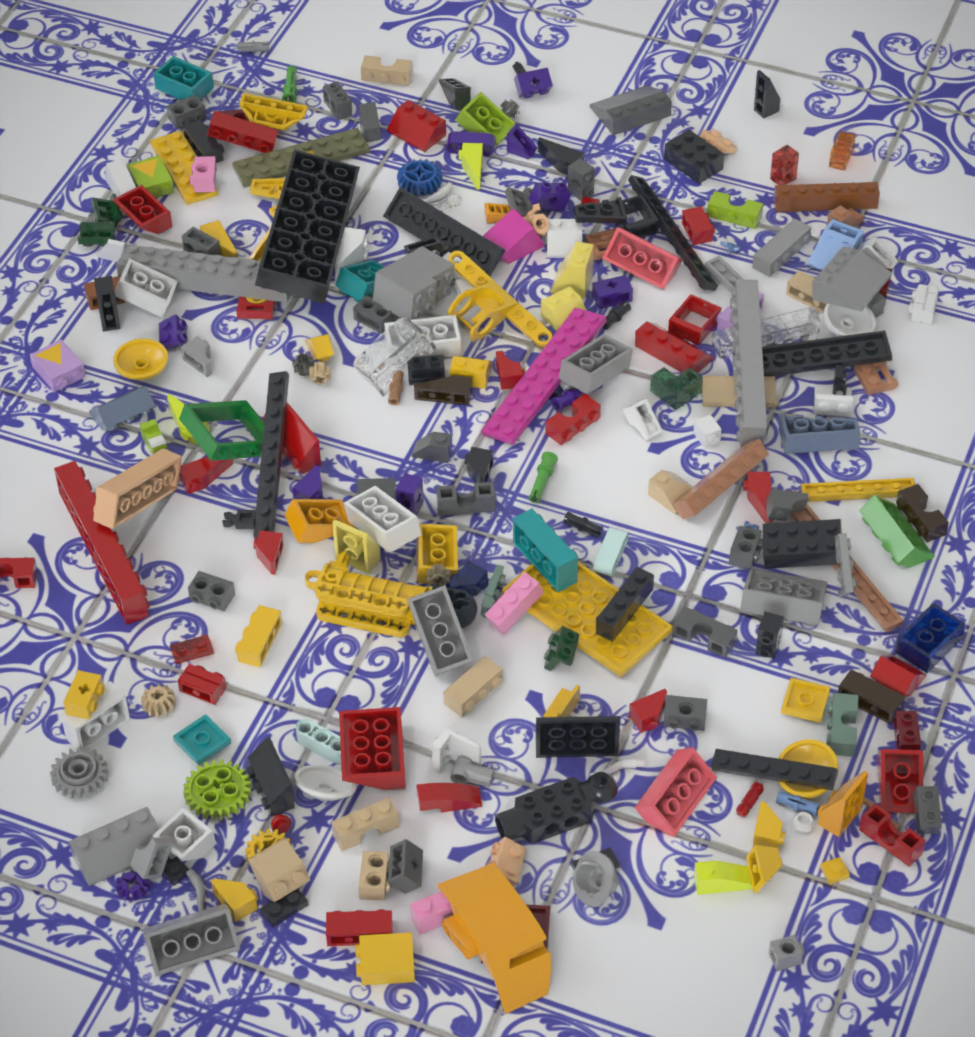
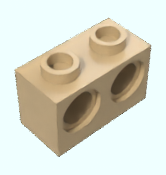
M363 851L358 887L359 899L385 900L386 892H390L391 884L388 883L389 852Z

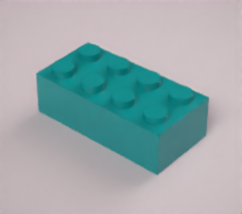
M532 508L514 517V546L557 592H560L577 583L578 555L567 546L563 538H560L555 533L553 527L548 526L543 517Z

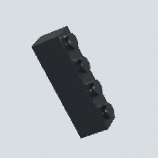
M636 567L596 618L597 635L612 642L615 640L653 591L654 574Z

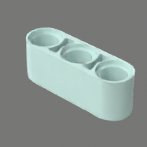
M611 527L608 529L595 559L593 572L613 577L627 545L629 532Z
M308 719L297 722L296 736L300 745L335 764H341L339 735Z

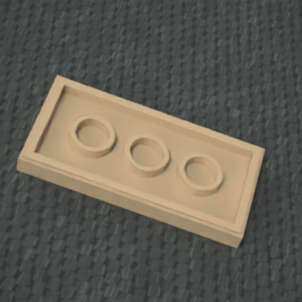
M702 376L703 407H735L737 396H734L736 381H733V376ZM764 376L766 407H776L775 376Z

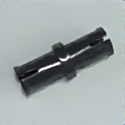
M623 301L618 307L611 309L610 313L606 316L607 321L602 328L607 330L616 321L619 322L622 316L631 310L630 304H626L627 301Z
M567 512L564 517L567 518V520H563L565 524L578 528L580 532L584 531L596 538L602 533L603 527L588 521L586 517L581 518L571 512Z

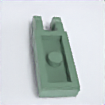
M496 565L487 587L480 613L484 618H486L485 613L498 600L500 594L499 585L503 586L506 575L503 574L504 566Z

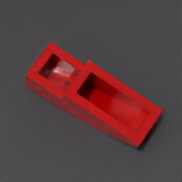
M458 783L416 784L420 811L440 808L441 813L482 807L479 787Z

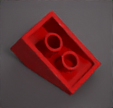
M881 749L878 752L880 807L888 813H915L913 792L917 786H923V750Z

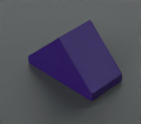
M517 123L507 133L508 153L529 159L538 149Z

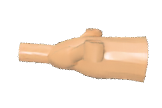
M538 203L532 205L533 209L524 216V219L535 229L539 237L546 236L545 232L549 229V221L544 214H535V212L540 210Z

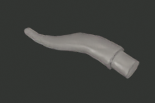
M190 869L186 875L196 890L198 909L202 911L204 910L205 900L204 883L199 874H196L194 869Z

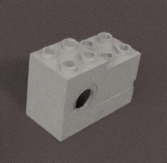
M422 246L376 272L373 300L382 305L386 310H391L394 315L404 321L420 319L422 316L433 311L434 303L451 293L454 264Z

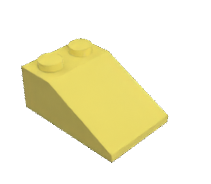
M334 519L332 523L336 560L339 553L345 551L347 555H350L347 563L348 566L369 574L381 559L380 546L369 534Z

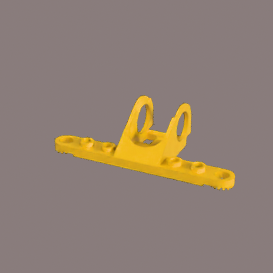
M454 251L449 255L448 260L454 264V270L473 288L464 291L453 301L448 310V315H456V318L470 330V339L473 343L477 339H483L507 318L537 344L538 347L544 348L552 338V333L463 252ZM456 257H461L462 261L460 263H454L453 259ZM466 297H469L466 305L461 310L455 312L458 304ZM477 305L482 310L471 319L476 324L471 326L462 316ZM490 317L489 324L482 331L478 332L477 330L480 325ZM547 335L548 340L542 342L539 340V337Z

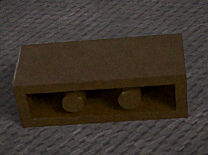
M852 669L840 683L838 693L858 695L859 709L890 725L894 722L896 711L903 709L904 695Z

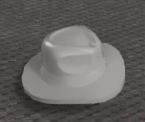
M590 851L580 858L575 868L573 886L576 895L583 903L592 907H600L607 900L610 893L616 892L619 879L610 858L600 852Z

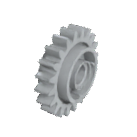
M77 747L76 752H73L70 748L68 755L62 752V759L55 758L56 764L51 765L52 771L50 776L52 785L55 786L57 792H62V796H66L69 793L70 799L75 794L78 795L79 799L82 798V794L90 797V791L98 793L97 787L103 788V781L108 780L107 761L103 759L102 754L97 755L96 749L90 753L88 747L84 751Z

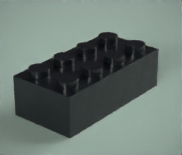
M841 519L763 524V560L765 569L839 565L836 561L835 536L842 534Z

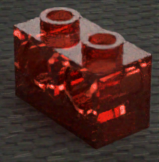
M789 145L772 153L770 180L777 185H787L797 178L799 153Z

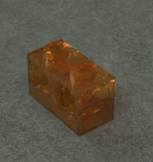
M839 132L830 152L829 167L843 171L846 170L854 152L855 134Z

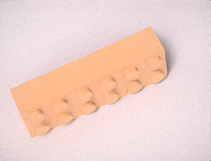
M163 448L99 485L96 489L93 521L114 529L177 490L182 456Z

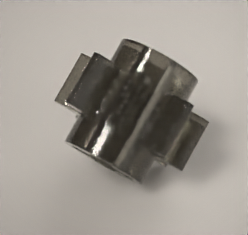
M505 99L500 105L502 107L501 110L509 118L515 119L520 113L518 111L520 106L512 99L509 101Z
M307 354L297 355L296 360H292L294 373L298 372L301 376L310 375L309 368H314L315 364L313 357H309Z

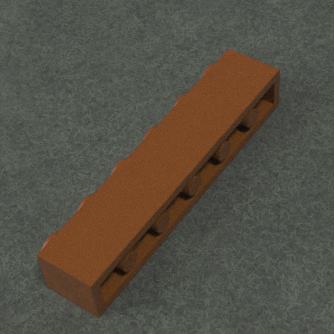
M878 182L775 185L773 201L775 212L834 210L840 205L847 210L850 208L853 210L878 209L880 191Z

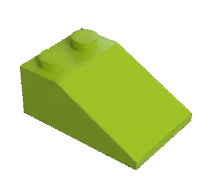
M482 92L472 99L455 119L467 132L494 135L496 138L495 145H498L507 136V133L514 124H516Z

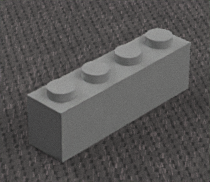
M794 218L753 255L752 268L768 277L774 272H778L784 263H787L795 253L797 254L805 244L810 242L812 237L811 227Z

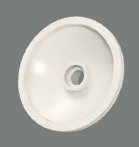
M828 303L825 306L823 312L824 321L828 328L837 336L873 332L876 327L875 316L867 306L862 312Z
M309 765L298 769L295 773L294 781L299 789L321 801L343 799L353 794L357 789V784L342 781V770L337 767Z

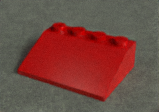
M401 707L339 711L342 781L382 790L406 789Z

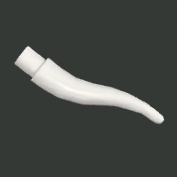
M448 182L446 185H443L437 192L423 201L430 203L443 198L450 192V189L453 187L452 183Z
M625 758L600 772H605L609 775L624 768L645 767V759Z

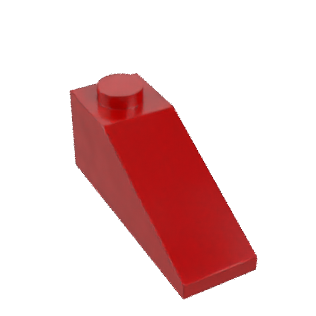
M205 457L181 465L179 479L186 493L190 494L205 489L233 465V459L211 461L209 457Z
M747 472V479H743V491H747V499L765 523H773V519H768L765 502L772 489L770 472Z

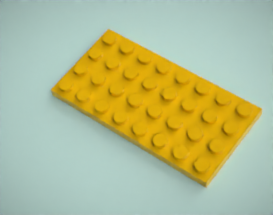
M578 562L577 583L560 592H557L532 564L502 589L503 595L524 572L539 582L544 593L526 612L555 632L561 626H564L579 633L577 647L620 678L673 631L671 624L641 605L613 642L597 635L596 618L619 589L580 562Z

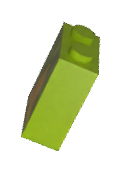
M159 155L127 164L128 171L136 187L143 185L155 198L174 193L173 180Z

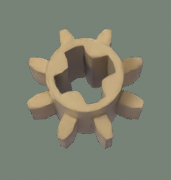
M323 362L315 363L314 368H309L310 380H313L318 385L326 384L327 380H331V367H327Z

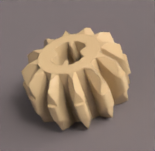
M160 683L157 687L151 685L150 690L144 689V695L141 696L142 708L150 717L155 715L159 718L162 714L166 717L167 712H173V707L176 706L174 691L169 689L167 685L161 687Z

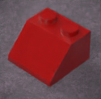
M881 655L870 675L875 681L894 691H898L904 696H911L927 676L924 672L893 655Z

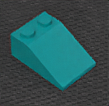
M372 259L341 267L335 286L342 293L353 297L356 302L362 300L366 295L373 298L376 272L384 268V266Z

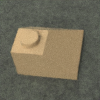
M661 470L649 479L648 495L677 515L678 511L672 503L693 486L674 472Z

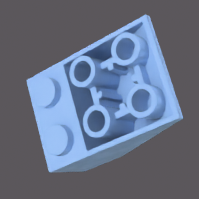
M832 219L824 229L807 265L822 271L842 247H851L857 250L863 241L864 231Z

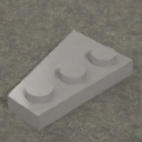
M846 533L835 536L837 564H840L837 580L841 583L842 589L838 590V597L848 596L856 588L855 578L851 575L853 560L849 558L848 551L851 549L850 538H847Z

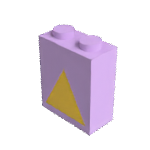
M62 339L30 354L32 367L54 392L86 377L84 364Z

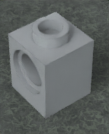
M795 935L770 942L768 954L776 972L801 965L804 948L802 943L797 941Z

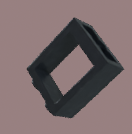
M642 194L622 200L626 215L639 211L644 219L630 224H615L617 227L623 228L641 238L658 233L659 219Z

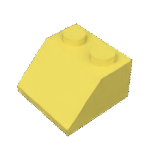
M569 286L541 300V317L557 331L574 308L586 310L580 295Z

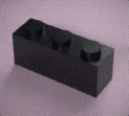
M201 119L183 126V134L198 157L215 156L216 163L224 161L223 153L225 151L223 145L219 144L216 138L207 136L209 127Z
M112 276L94 278L103 332L121 329Z

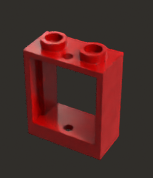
M690 294L670 317L668 331L699 346L718 324L716 319L722 307ZM691 311L708 318L702 328L684 320Z

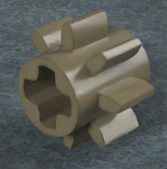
M433 564L431 569H427V583L432 582V584L440 587L450 583V569H445L444 564Z

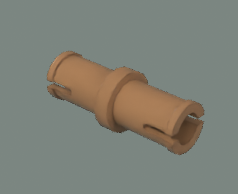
M395 370L392 373L388 398L390 405H398L400 403L404 373L400 370Z

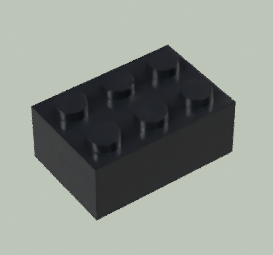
M688 129L665 144L664 160L698 184H701L723 170L724 153Z

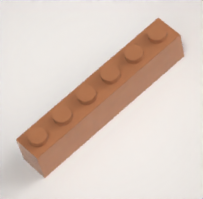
M760 439L744 444L672 503L681 518L686 519L696 516L769 455L768 451Z

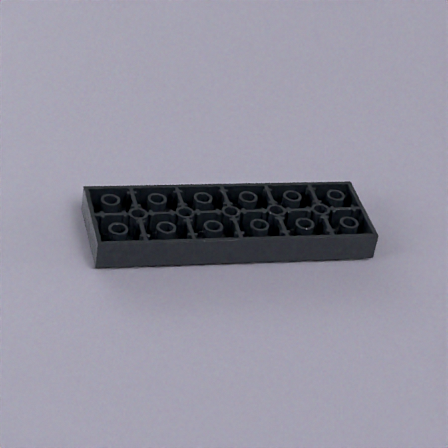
M294 149L258 269L255 286L325 304L360 169L359 166Z

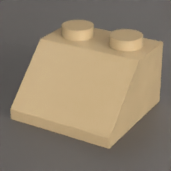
M285 838L248 859L263 895L273 902L278 901L311 881L302 860Z

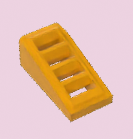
M484 203L487 224L499 222L510 212L509 205Z

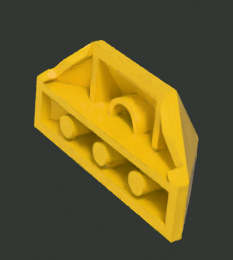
M246 93L242 94L239 106L250 122L281 130H286L304 119L308 109L306 105Z

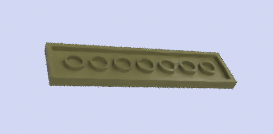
M355 128L232 162V166L243 188L251 186L252 179L285 177L294 149L302 152L313 150L314 155L342 161L370 153V147L360 130Z

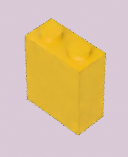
M412 932L359 936L360 944L355 945L356 958H360V963L356 964L357 977H361L362 985L415 982Z

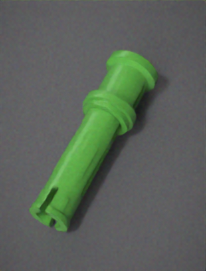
M289 66L286 70V85L283 87L282 101L296 103L297 87L295 83L297 68Z
M546 451L542 453L541 464L537 467L538 475L529 495V500L534 503L535 497L537 498L535 503L540 502L548 477L553 475V466L558 461V456L553 452Z

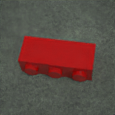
M337 910L326 912L327 946H355L360 944L359 936L393 934L392 910H356L349 912Z

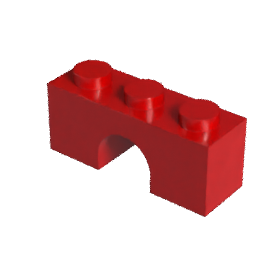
M586 393L572 402V417L564 416L558 412L545 421V434L559 445H563L579 432L584 431L593 422L599 420L601 405Z
M35 557L0 558V579L6 576L13 577L15 588H35L37 577Z
M874 803L861 816L859 830L910 867L923 855L926 840L910 828L904 833L899 832L891 822L892 815Z

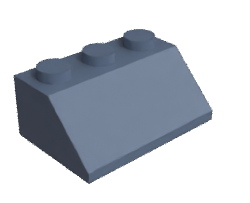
M144 386L89 410V414L102 430L108 428L111 431L118 428V423L122 421L126 424L135 420L134 416L137 414L143 416L152 412L150 408L155 407V404L147 386Z

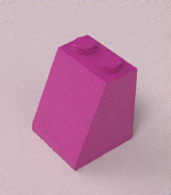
M514 208L483 235V237L506 250L500 261L504 260L507 264L545 246L535 229Z

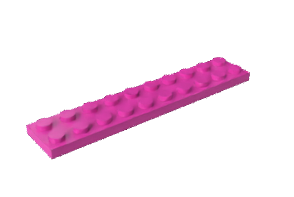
M574 308L481 430L482 435L514 445L562 380L559 379L561 361L590 343L606 323V316Z

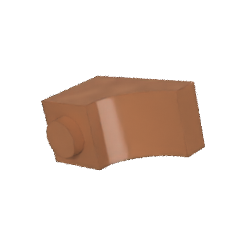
M840 205L828 213L827 225L834 219L855 227L863 222L864 216L852 208L847 210Z

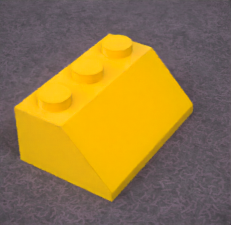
M419 523L421 536L416 538V583L432 584V582L427 583V569H431L433 564H444L445 569H450L451 576L458 573L457 526Z

